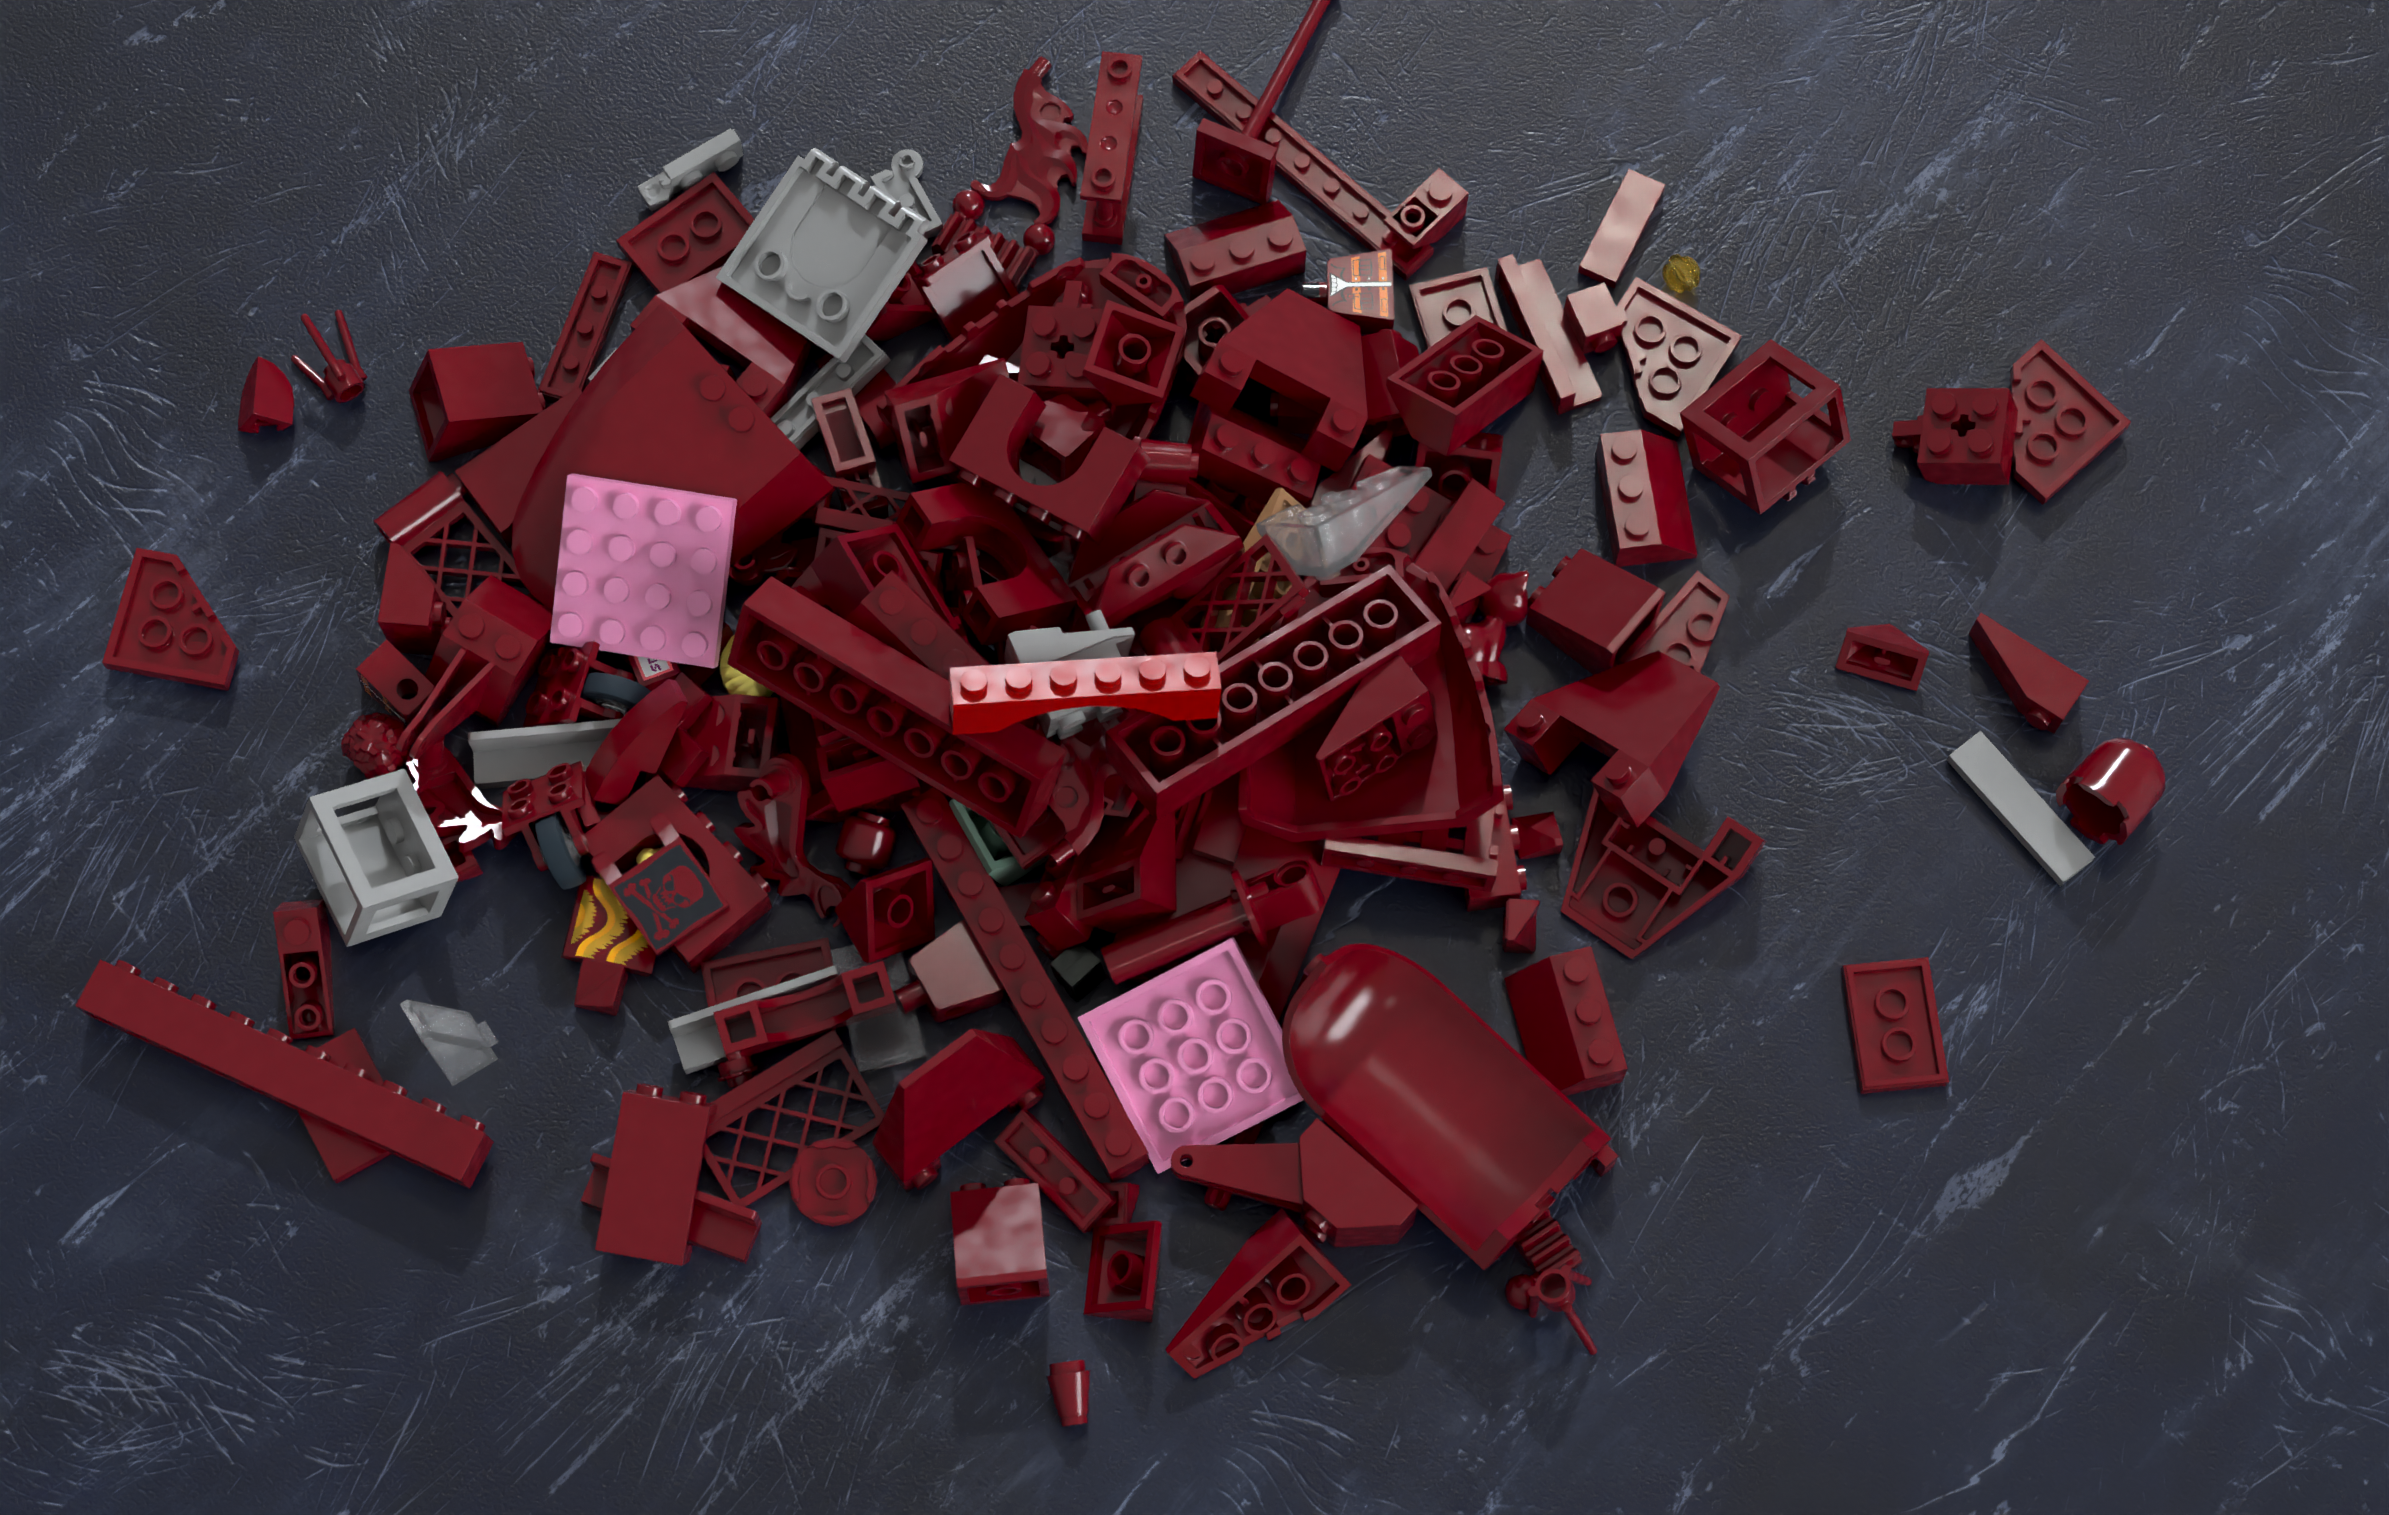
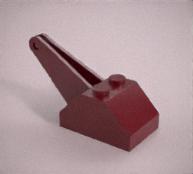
M492 575L482 582L463 600L442 633L425 675L435 688L419 713L403 731L396 749L404 752L415 741L409 756L417 760L428 748L471 714H475L499 728L552 644L550 643L553 610ZM445 699H449L450 702L431 720Z
M1318 1118L1299 1137V1143L1184 1145L1178 1147L1171 1156V1170L1178 1179L1301 1213V1219L1305 1222L1302 1226L1303 1229L1318 1243L1322 1244L1326 1240L1333 1247L1397 1244L1413 1226L1418 1208L1417 1203ZM1189 1159L1192 1165L1184 1167L1181 1165V1161Z

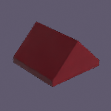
M1107 300L1082 374L1113 406L1161 402L1186 328Z
M926 857L860 880L834 908L864 962L871 963L935 940L932 859Z
M1153 1220L1094 1227L1084 1307L1085 1315L1152 1323L1162 1240V1222Z

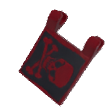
M662 812L650 819L652 831L665 847L623 875L606 852H600L592 859L596 872L609 887L657 956L729 908V904L683 842L667 816Z

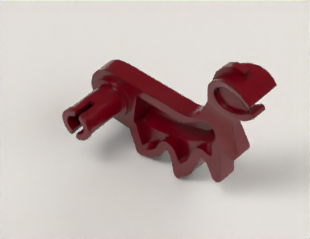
M445 736L428 748L417 760L410 757L409 754L407 755L406 772L438 836L462 835L459 838V852L465 853L489 839H492L496 850H501L518 833L522 832L521 830L505 837L502 831V807L490 804L483 797L453 754L444 746Z
M782 753L766 761L761 768L759 779L753 780L749 784L750 787H745L738 792L737 797L740 808L753 823L744 822L735 827L734 832L747 848L765 860L750 867V873L756 871L763 878L780 879L781 882L777 889V893L780 896L806 894L811 897L819 916L825 918L831 913L830 906L836 907L852 889L841 878L823 873L807 861L803 852L809 775L804 763L798 757ZM839 917L836 923L833 924V928L842 923Z

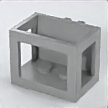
M405 768L309 797L294 839L346 947L442 916L459 877ZM379 797L376 806L341 817H337L334 812L336 809Z

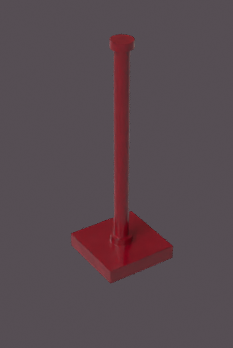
M1331 0L1312 1L1241 133L1205 118L1202 119L1196 130L1192 176L1259 204H1266L1272 194L1278 148L1256 140Z

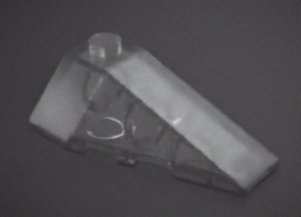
M1398 466L1358 481L1356 483L1357 490H1345L1338 493L1332 491L1321 495L1322 504L1304 510L1302 505L1299 504L1286 508L1257 523L1258 533L1262 537L1267 533L1275 541L1298 575L1315 576L1316 580L1319 581L1336 578L1341 574V569L1358 560L1432 477L1431 468Z
M407 999L400 1004L421 1041L452 1086L498 1060L491 1048L498 1041L485 1020L477 1025L470 1012Z

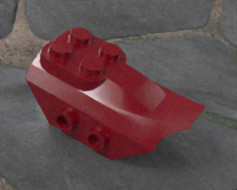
M1153 489L1120 509L1100 545L1088 539H1085L1083 544L1079 543L1066 582L1078 599L1072 609L1067 631L1069 633L1091 631L1085 616L1096 610L1102 611L1107 625L1111 629L1130 615L1153 607L1172 596L1176 599L1191 600L1245 553V547L1240 536L1210 500Z

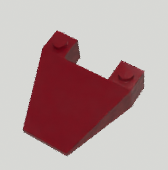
M722 267L655 295L630 324L631 331L633 332L663 302L694 337L696 335L746 369L736 382L769 418L773 417L793 397L813 342L718 280L716 276Z
M1287 288L1218 341L1205 363L1190 396L1227 415L1241 393L1248 377L1319 413L1301 454L1338 473L1354 450L1368 419L1360 326Z
M1657 650L1532 698L1504 728V731L1520 757L1548 775L1555 771L1581 741L1610 757L1611 759L1590 781L1610 812L1638 828L1667 796L1720 686L1714 680Z
M1594 787L1561 912L1629 958L1634 959L1741 879L1767 841L1727 816L1704 851L1651 815L1638 828L1610 812Z
M971 1028L898 1083L872 1141L875 1153L906 1193L914 1187L917 1190H921L938 1177L939 1173L937 1170L942 1167L939 1156L1004 1107L1012 1114L1019 1108L1028 1110L1038 1103L1044 1095L1042 1091L1046 1089L1045 1077L1013 1037Z

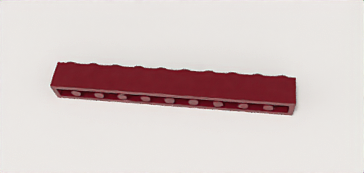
M932 788L902 804L901 808L905 822L925 857L933 860L934 873L960 919L965 920L999 979L1004 988L1003 994L1110 1183H1115L1148 1165L1150 1161L1147 1148L991 876L988 875L951 810L943 792Z
M100 959L75 1005L91 1018L287 1107L307 1114L468 1189L471 1188L494 1143L483 1132L486 1126L471 1117L462 1115L459 1121L445 1115L446 1107L431 1099L423 1097L421 1103L406 1097L409 1092L408 1090L391 1081L384 1080L382 1086L367 1080L370 1073L353 1064L346 1062L344 1068H340L329 1063L332 1056L320 1049L308 1045L305 1051L291 1045L293 1039L288 1035L273 1028H269L267 1034L253 1028L255 1022L250 1018L235 1011H231L228 1017L215 1011L217 1004L197 994H193L191 999H187L177 994L179 987L157 976L153 982L147 981L139 977L142 972L140 969L119 959L115 966Z

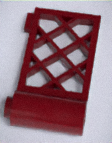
M439 471L373 521L388 544H399L431 581L441 601L446 603V611L452 618L458 610L455 605H461L463 600L472 592L473 579H487L490 575L502 582L521 583L529 592L527 596L538 602L522 582L512 556L463 499L462 496L467 493V490L453 473L446 476L443 472ZM465 516L474 526L472 542L449 540L451 526ZM443 533V539L436 538ZM479 535H481L487 543H479ZM426 545L441 547L439 567L420 565L413 555ZM448 548L471 550L468 570L445 568ZM477 550L495 552L500 557L498 573L475 571ZM505 565L510 569V571L513 574L504 573ZM429 574L438 575L437 583H435V581L430 577ZM444 575L467 578L465 598L445 595L442 591Z
M1266 533L1172 617L1159 618L1147 624L1140 633L1139 644L1147 656L1209 652L1212 638H1226L1223 649L1217 653L1219 665L1246 649L1281 617L1284 616L1288 619L1307 603L1304 597L1310 591L1275 541ZM1267 552H1270L1272 556L1268 572H1254L1257 561ZM1290 581L1293 588L1280 599H1273L1276 583ZM1251 582H1265L1261 599L1247 600ZM1232 583H1239L1236 599L1222 600L1225 589ZM1258 609L1256 620L1248 627H1240L1244 610ZM1219 610H1233L1228 628H1215ZM1200 611H1207L1204 627L1190 628L1187 622Z

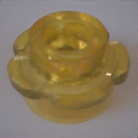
M1674 254L1669 258V263L1663 267V278L1673 291L1682 293L1685 290L1690 291L1693 287L1699 285L1700 268L1693 258Z

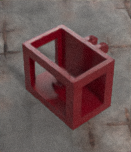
M1772 339L1680 412L1693 467L1760 515L1780 498L1790 501L1797 495L1796 485L1800 482L1807 486L1816 479L1814 470L1851 441L1840 385ZM1788 374L1813 391L1804 398L1791 391ZM1826 403L1829 416L1819 410Z

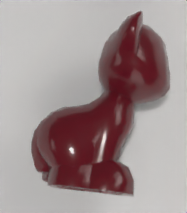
M1528 571L1500 573L1488 580L1486 584L1491 586V590L1479 598V610L1485 618L1476 623H1461L1464 633L1470 641L1484 685L1497 686L1507 684L1508 673L1505 666L1499 661V657L1506 639V626L1520 624L1528 615L1529 602L1526 589L1529 577Z

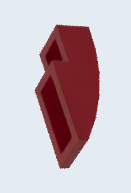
M851 388L812 398L813 412L832 477L882 487L876 470V460ZM836 488L843 511L854 505L844 489ZM853 491L859 501L869 495ZM874 496L862 504L870 517L880 519L888 517V502L885 497ZM857 508L850 512L861 515Z
M668 679L647 694L626 713L600 745L585 771V785L593 800L620 805L628 799L640 771L656 774L688 704V700L676 680Z

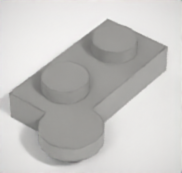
M902 150L892 158V171L886 169L871 176L872 186L878 187L900 201L901 207L907 206L928 219L929 226L923 234L928 239L939 234L943 224L917 179L923 172L922 157L913 150Z

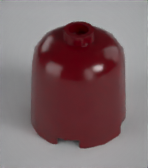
M2110 739L2098 745L2060 784L2056 790V800L2060 807L2066 804L2069 811L2074 815L2070 820L2071 825L2084 836L2103 845L2109 839L2117 841L2118 845H2122L2165 791V772L2156 754L2148 746L2139 744L2131 739Z

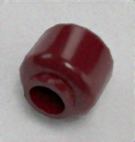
M861 810L858 811L857 816H849L844 820L835 851L840 858L847 860L845 869L869 876L871 868L881 870L887 867L897 837L896 831L889 827L891 820Z

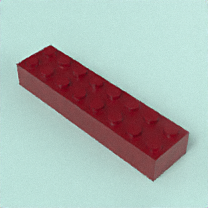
M1388 564L1219 664L1222 689L1218 718L1173 721L1161 715L1141 710L1106 731V760L1154 819L1158 821L1344 709L1362 678L1397 655H1400L1408 666L1412 668L1437 653L1442 623L1394 568Z
M772 576L742 605L727 662L729 666L1020 839L1046 810L1067 752L1065 749L1019 722L998 732L953 735L948 680Z

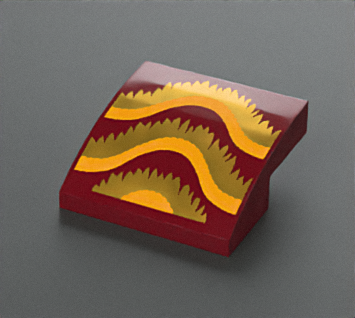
M586 875V881L578 886L561 958L582 963L583 958L623 966L626 972L644 977L650 976L655 962V952L602 878Z

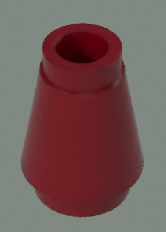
M1085 1360L1049 1364L1050 1375L1046 1376L1061 1420V1427L1088 1423L1090 1370H1086Z

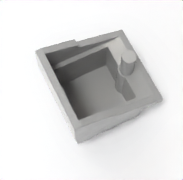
M1096 610L1085 616L1091 631L1062 633L1060 627L1015 631L1008 634L1004 660L1006 664L1128 657L1135 633L1132 627L1109 629L1102 611ZM1114 706L1079 707L1036 715V718L1046 738L1057 734L1059 739H1064L1083 730L1082 724L1095 718H1098L1099 723L1106 722L1121 715L1123 710L1122 707Z

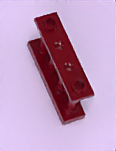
M1102 51L1080 200H1087L1082 241L1116 245L1123 244L1143 108V95H1137L1143 60L1142 55Z

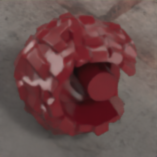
M377 712L358 716V719L353 722L348 732L344 734L341 742L342 755L353 761L354 766L359 768L367 779L397 771L407 763V755L411 751L410 746L404 752L396 749L398 740L406 727L401 719L394 715Z

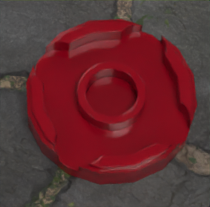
M833 1137L818 1140L800 1153L792 1165L789 1186L792 1200L802 1215L816 1224L834 1227L849 1224L866 1212L874 1200L877 1176L874 1163L863 1149L852 1141Z

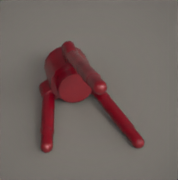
M339 309L336 310L335 317L350 363H346L344 359H335L307 314H302L301 320L328 363V366L323 371L324 379L297 355H292L291 361L322 390L327 400L335 398L337 402L343 403L354 399L365 389L363 381L367 379V376L360 366L343 312Z
M1564 1265L1561 1270L1549 1269L1544 1271L1538 1277L1536 1286L1528 1289V1295L1530 1296L1528 1315L1531 1318L1536 1317L1540 1301L1548 1310L1554 1312L1563 1311L1591 1355L1596 1354L1597 1348L1572 1307L1576 1296L1572 1282L1589 1286L1592 1283L1591 1278L1572 1271L1568 1265Z

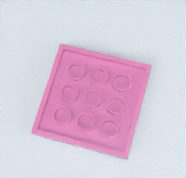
M573 473L567 475L550 643L583 647L586 642L594 641L600 644L599 650L716 668L719 663L737 499Z
M1234 937L1078 1017L1126 1114L1147 1148L1149 1158L1157 1174L1171 1168V1156L1178 1147L1184 1145H1216L1304 1100L1296 1089L1285 1063L1282 1029Z

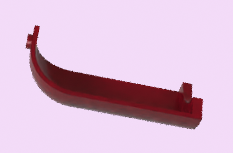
M1356 943L1345 945L1326 957L1320 953L1304 969L1303 973L1307 978L1289 1003L1282 1029L1284 1059L1296 1089L1306 1103L1372 1166L1417 1203L1418 1209L1483 1270L1487 1269L1516 1242L1515 1236L1529 1223L1533 1225L1556 1202V1199L1550 1194L1554 1191L1558 1195L1572 1179L1576 1180L1612 1139L1429 971L1409 958L1380 946Z

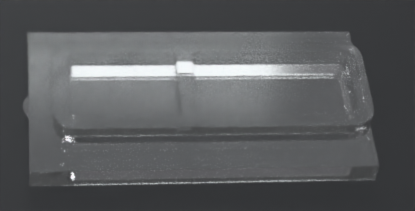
M855 945L830 950L838 975L883 961L892 991L909 984L902 952L867 963L862 960ZM896 1003V1011L847 1025L857 1070L860 1074L926 1058L915 1010L904 1015Z

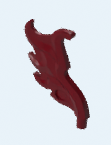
M1040 56L1029 70L1024 68L1013 95L1014 114L1022 134L1021 139L1010 144L1001 174L995 183L984 185L977 180H973L970 188L978 192L983 199L989 201H1000L1009 197L1029 202L1039 212V216L1034 220V224L1042 223L1047 225L1057 217L1060 211L1061 199L1058 193V182L1060 179L1068 178L1074 187L1077 183V168L1071 157V150L1079 148L1082 155L1086 156L1088 142L1081 130L1072 125L1065 124V122L1070 123L1074 119L1071 109L1064 101L1047 92L1042 86V78L1052 65L1047 59Z
M1122 708L1123 713L1114 719L1099 723L1098 718L1092 719L1082 724L1083 730L1061 739L1060 747L1067 752L1056 780L1057 783L1048 802V806L1063 823L1066 832L1064 836L1065 841L1048 852L1050 858L1058 867L1072 856L1076 855L1078 857L1092 842L1100 829L1104 815V782L1111 776H1119L1106 760V731L1133 716L1124 708Z

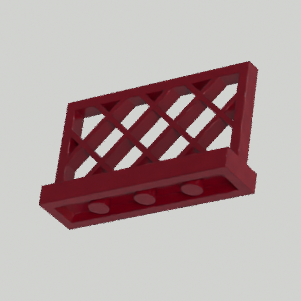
M833 1029L711 1102V1104L717 1105L716 1114L710 1115L706 1139L719 1131L738 1136L732 1159L714 1156L706 1142L703 1157L730 1202L747 1207L787 1183L790 1179L792 1168L786 1172L767 1168L773 1144L797 1149V1159L800 1153L808 1147L805 1146L810 1121L836 1127L834 1138L839 1137L841 1128L850 1130L852 1132L841 1139L854 1142L879 1127L884 1113L843 1047V1043L836 1031ZM839 1059L849 1073L845 1091L820 1085L824 1068ZM817 1073L815 1084L804 1081ZM852 1081L861 1095L850 1093ZM794 1086L813 1090L807 1114L782 1108L787 1090ZM818 1091L843 1097L838 1121L812 1115ZM780 1095L777 1107L766 1104ZM848 1098L866 1102L875 1118L860 1127L842 1123ZM757 1108L776 1112L769 1137L744 1131L748 1114ZM780 1114L806 1120L800 1144L774 1138ZM742 1118L739 1129L727 1127ZM742 1137L768 1142L762 1167L737 1161ZM718 1163L730 1165L727 1177ZM735 1167L760 1172L756 1190L739 1199L731 1186ZM765 1174L776 1176L775 1179L763 1185Z

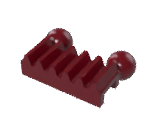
M966 189L960 191L954 197L952 203L954 214H950L933 242L932 254L940 253L943 256L954 248L953 242L958 237L969 231L989 234L994 241L990 245L1019 293L1022 280L1028 270L1035 267L1038 256L1045 255L1053 249L1055 235L1049 226L1042 223L1033 224L1026 229L1023 235L1025 248H1022L1014 239L1010 242L1007 241L1000 232L995 235L985 225L982 228L978 227L975 220L983 214L984 200L978 192Z
M1549 1209L1533 1225L1529 1223L1515 1236L1517 1240L1514 1246L1534 1273L1531 1276L1526 1274L1515 1275L1507 1282L1505 1297L1508 1303L1516 1309L1526 1310L1529 1308L1530 1296L1528 1295V1289L1536 1286L1538 1277L1544 1271L1549 1269L1561 1270L1564 1265L1575 1269L1583 1261L1580 1252L1571 1245L1570 1238L1562 1232L1559 1222L1552 1218Z

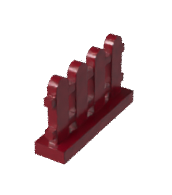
M1497 804L1468 824L1465 828L1464 840L1449 838V828L1423 830L1422 833L1401 832L1346 838H1326L1320 865L1491 892L1497 877L1499 860H1494L1498 857L1499 845L1491 844L1494 818L1502 819L1504 805Z

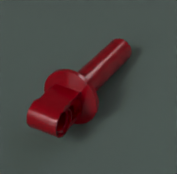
M1305 859L1289 860L1277 868L1245 880L1237 869L1232 870L1231 875L1236 889H1231V895L1102 947V955L1114 983H1121L1246 931L1251 935L1252 932L1255 933L1261 948L1267 947V931L1296 919L1311 916L1324 905L1325 897L1311 864Z

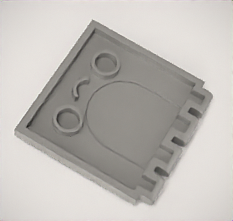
M813 148L805 159L799 155L797 156L716 278L832 356L846 363L928 240L923 234L929 226V220L907 206L901 207L900 201L878 187L871 186L869 188L870 183L845 166L839 167V163L817 148Z

